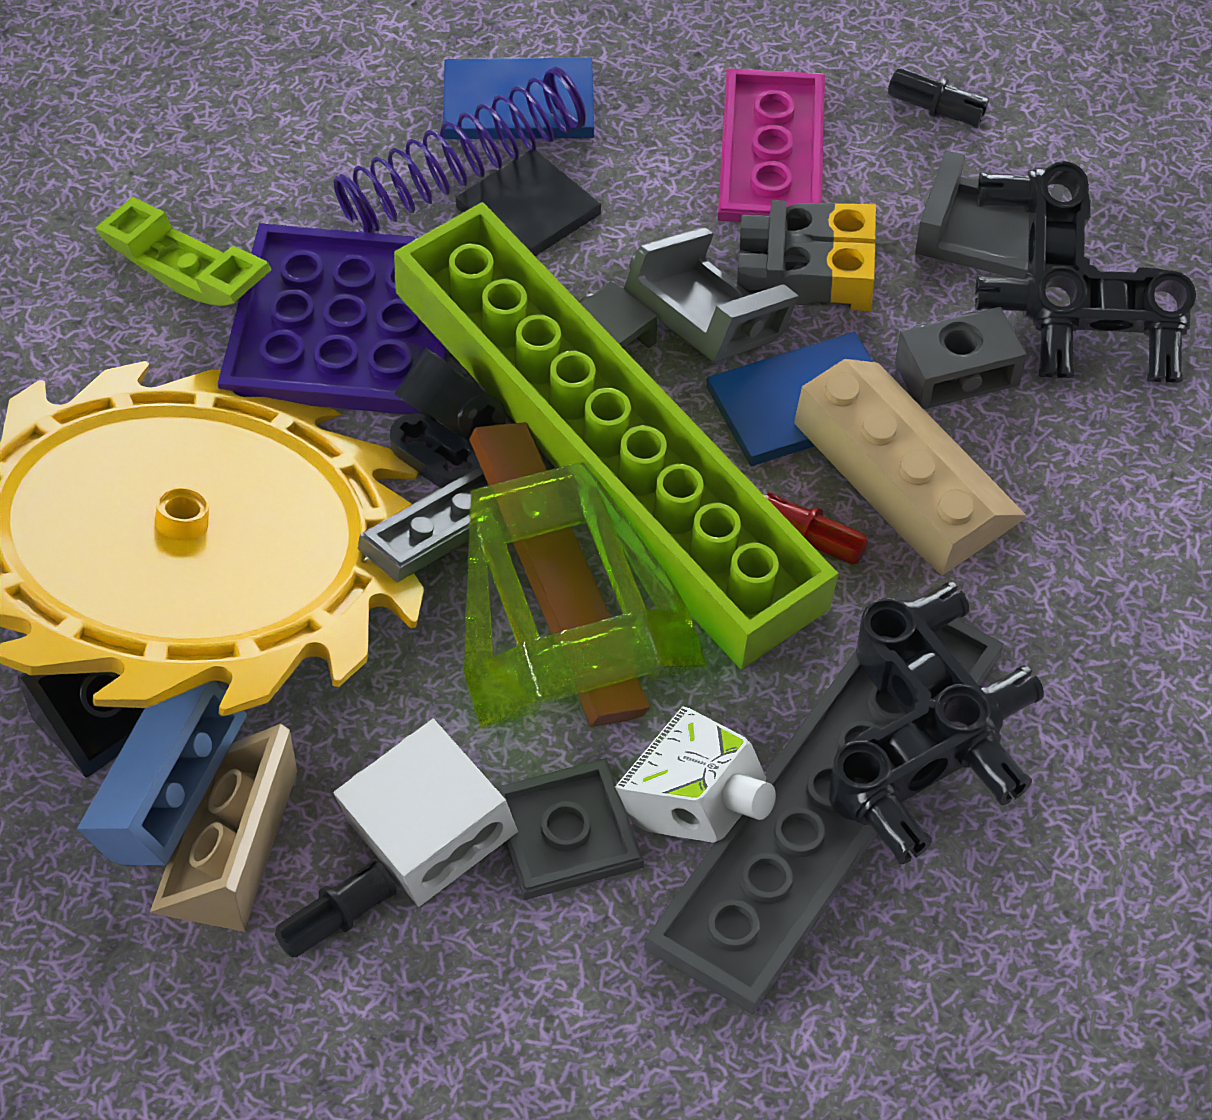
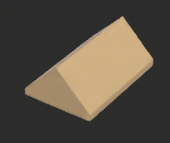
M278 724L231 744L166 865L150 913L245 932L297 774L290 729L282 724Z

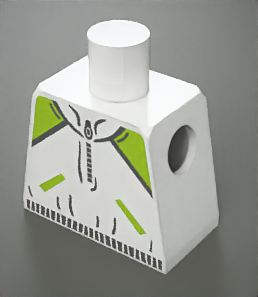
M684 706L681 707L615 786L632 823L647 832L712 843L722 840L742 814L758 820L766 818L771 813L776 799L775 788L772 784L766 782V776L752 744L742 735Z

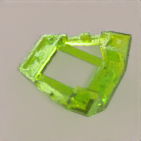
M583 462L471 490L463 675L480 728L538 713L542 703L648 675L649 680L653 681L706 666L689 609L677 589L600 481ZM587 522L623 615L540 637L506 543ZM626 558L657 610H646ZM488 565L517 642V646L494 657Z

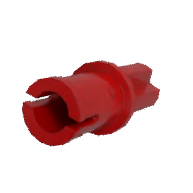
M767 492V495H764L815 549L850 564H857L863 557L868 544L864 533L824 517L821 508L814 507L810 510L789 502L772 492Z

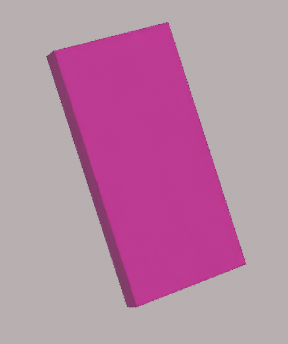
M726 68L718 221L741 222V215L770 216L771 200L787 201L786 207L799 203H822L825 74Z

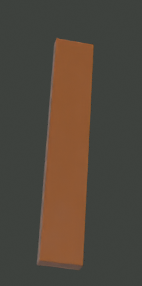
M526 422L476 427L469 440L590 726L595 727L629 721L644 716L649 710L650 705Z

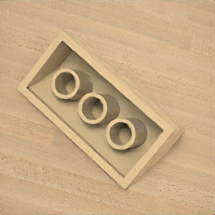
M843 359L802 386L794 424L903 540L941 576L1025 519L1026 514L879 363Z

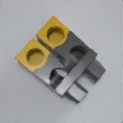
M771 200L770 216L741 215L740 250L768 251V254L739 253L737 284L741 287L752 290H767L784 284L799 295L795 305H808L813 302L850 304V310L872 311L875 272L876 204L799 203L786 207L787 201Z

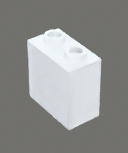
M434 718L404 738L398 745L364 770L358 772L333 792L347 821L418 907L518 832L506 799Z

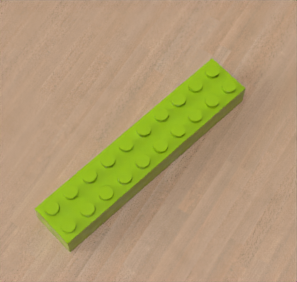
M483 202L394 251L396 294L480 386L503 405L505 413L514 423L526 422L536 447L740 670L830 610L839 573Z

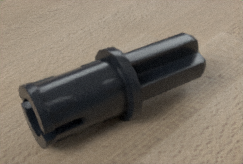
M902 68L897 69L892 75L888 87V94L891 97L930 110L929 116L934 117L937 113L971 125L978 129L982 121L980 118L981 116L984 117L989 103L988 97H981L948 85L949 80L946 78L938 82Z
M373 860L366 867L334 888L324 886L319 890V898L278 924L275 936L279 945L287 955L293 958L300 956L340 928L343 932H348L353 928V921L396 894L397 889L390 873L380 862L377 863L376 860Z

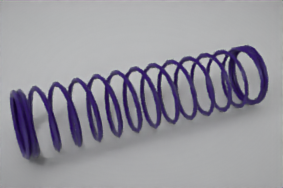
M555 66L545 72L543 81L536 78L528 80L526 90L517 86L513 87L509 99L497 95L494 97L492 108L484 104L478 105L475 117L463 112L459 115L457 125L448 121L442 123L440 135L431 130L426 131L423 144L410 139L407 141L405 153L396 148L390 149L388 162L379 157H374L371 161L370 171L359 165L356 166L353 171V181L343 174H340L339 177L336 176L333 181L334 190L346 218L353 222V217L358 221V217L349 202L345 189L353 200L363 225L360 223L363 231L359 230V232L373 233V229L376 231L380 229L377 216L358 185L357 172L361 170L372 180L378 199L389 219L397 222L398 217L394 205L376 178L375 163L378 161L390 171L395 189L405 208L411 213L415 212L413 199L401 177L394 170L392 156L395 152L407 161L413 182L423 200L428 204H432L433 198L429 186L418 167L411 160L410 145L413 143L424 151L431 175L441 192L449 195L450 186L435 157L428 150L427 138L429 135L435 136L441 142L445 158L454 177L462 186H467L468 180L465 170L454 150L445 140L444 130L447 126H451L458 132L462 149L475 174L483 178L485 168L470 139L462 131V119L465 117L475 123L481 145L492 165L498 169L502 168V158L499 150L486 128L479 121V111L483 108L492 114L497 134L506 152L511 158L518 160L520 155L517 143L505 121L496 111V103L499 100H503L509 105L515 128L525 146L533 152L536 151L537 144L534 133L522 112L513 102V95L517 91L522 92L526 96L529 112L538 132L547 142H553L554 133L551 124L540 104L530 94V86L535 82L543 87L550 114L562 132L569 134L571 127L575 129L583 127L586 123V109L575 83L563 69ZM554 75L566 87L574 103L578 121L566 108L557 89ZM551 100L556 110L558 111L562 119L565 121L566 128H564L562 123L559 121L552 106ZM533 105L536 107L539 114L541 115L547 127L549 137L542 129L535 114V111L533 109ZM516 114L524 124L529 134L532 146L526 139L519 125ZM499 123L501 124L502 128H503L504 131L506 132V134H507V136H508V138H509V140H510V142H511V144H512V146H513V149H514L515 154L512 152V150H511L510 147L508 146V144H507V142H506V140H505V138H504V136H503V133H502V130H501V128H500ZM483 134L490 143L495 153L497 162L493 158L489 148L487 147ZM467 145H468V147L470 148V150L472 151V153H473V155H474V157H475V159H476V161H477V163H478L479 169H478L477 166L475 165V163H474V161H473V159H472V157H471V155H470V153H469V151H468ZM451 157H452L453 160L455 161V163H456V165H457V167H458V169H459V171H460V174H461L462 178H461L460 175L458 174V172H457V170H456V168H455V166H454V164H453V162H452V160H451ZM434 167H435L436 170L438 171V173H439V175H440V177H441V179H442L443 184L441 183V181H440V179H439V177H438V175H437V173H436ZM418 178H419V180H420V182H421V184H422V186H423L425 192L423 191V189H422V187H421V185H420V183H419V181H418Z

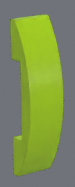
M131 197L95 227L98 235L119 253L175 292L205 304L217 306L233 304L271 271L267 261L234 245L223 253L172 228L164 211L135 197Z

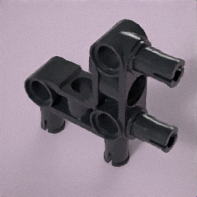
M1062 161L1056 162L1047 168L1035 167L1033 170H1029L1027 175L980 172L977 189L980 192L977 196L978 207H1025V212L1029 213L1028 274L1025 275L1024 279L977 276L975 295H978V298H975V310L981 311L982 309L989 310L1001 307L1002 310L1022 311L1024 317L1033 320L1036 329L1041 331L1039 376L1052 377V373H1056L1057 359V378H1072L1074 376L1073 331L1092 330L1144 333L1149 336V373L1147 374V381L1161 382V378H1165L1166 382L1170 383L1183 381V374L1181 373L1182 336L1186 335L1187 330L1190 329V310L1195 304L1196 299L1195 286L1190 278L1181 272L1159 268L1138 267L1136 272L1098 271L1095 265H1090V260L1084 257L1085 226L1091 218L1089 183L1083 169L1075 163ZM1052 184L1063 185L1071 193L1072 200L1062 202L1054 199L1048 192V186ZM1049 287L1063 289L1069 296L1070 305L1062 307L1054 305L1048 300L1045 289ZM1162 291L1172 295L1177 303V311H1166L1159 307L1155 301V292Z
M947 581L938 589L913 602L882 598L873 601L865 608L862 614L856 647L857 659L880 691H888L906 715L882 729L873 726L859 734L838 750L833 763L829 786V801L833 809L845 818L855 820L863 825H871L895 855V859L899 864H906L911 861L912 856L909 854V850L917 858L926 851L932 842L931 836L924 832L901 802L962 767H971L1002 806L1011 802L1012 797L1009 795V792L1017 799L1027 791L1032 783L1030 776L1022 771L999 743L1001 740L1000 729L1003 726L1004 719L1030 704L1042 700L1044 697L1043 686L1037 676L1027 681L1024 680L1030 677L1032 670L1025 665L1016 668L1014 672L986 688L979 686L933 633L937 629L969 613L968 599L962 590L951 596L958 588L953 581ZM880 636H887L893 639H886ZM951 721L963 723L967 727L954 725ZM860 777L862 779L867 780L869 783L858 784L851 781L849 778Z

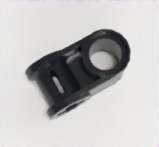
M426 347L394 393L434 422L438 420L469 442L476 427L506 424L504 407L497 399L466 379L467 375ZM475 408L478 410L477 414L471 419L468 415Z

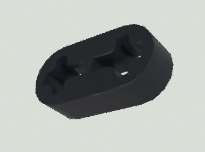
M411 413L403 415L391 426L390 443L393 453L439 488L445 487L480 467L477 456L469 441L438 421L434 422L424 414ZM421 434L425 435L426 445L417 440L409 445L406 444L405 436L407 435L412 438H417ZM447 461L457 466L465 461L467 462L468 470L464 471L463 469L456 468L449 472Z

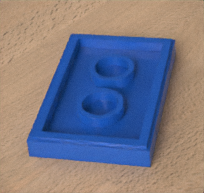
M592 57L444 59L443 123L448 121L457 125L459 115L463 112L475 117L478 105L484 104L492 108L494 97L497 95L509 99L513 87L517 86L526 90L528 80L536 78L543 81L545 72L556 66L563 69L571 77L582 97L587 116L585 125L579 129L571 127L570 133L565 134L559 129L550 114L543 87L536 82L531 84L530 94L545 112L551 124L554 138H594ZM554 75L557 89L566 108L578 121L574 103L566 87ZM520 91L515 92L513 102L529 123L535 139L543 138L533 122L526 96ZM503 100L497 101V113L505 121L514 139H521L512 120L509 105ZM551 100L552 106H553V108H554V111H555V113H556V115H557L559 121L562 123V125L564 126V128H566L565 121L562 119V117L560 116V114H559L558 111L556 110V108H555V106H554V104H553V102H552V100ZM533 105V109L535 111L537 119L542 129L549 137L547 127L538 110ZM484 108L479 111V121L486 128L492 139H499L492 114ZM516 114L519 125L526 139H530L524 124ZM467 117L463 118L462 131L469 139H479L475 123ZM499 123L504 138L509 139L506 132ZM451 126L445 128V139H459L458 132Z
M855 331L707 377L706 387L750 467L815 446L794 424L801 388L843 359L873 362Z

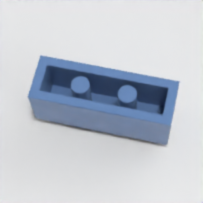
M216 681L205 683L145 708L77 827V830L110 861L121 865H167L247 716L244 710L227 716L218 714L220 703L226 692Z

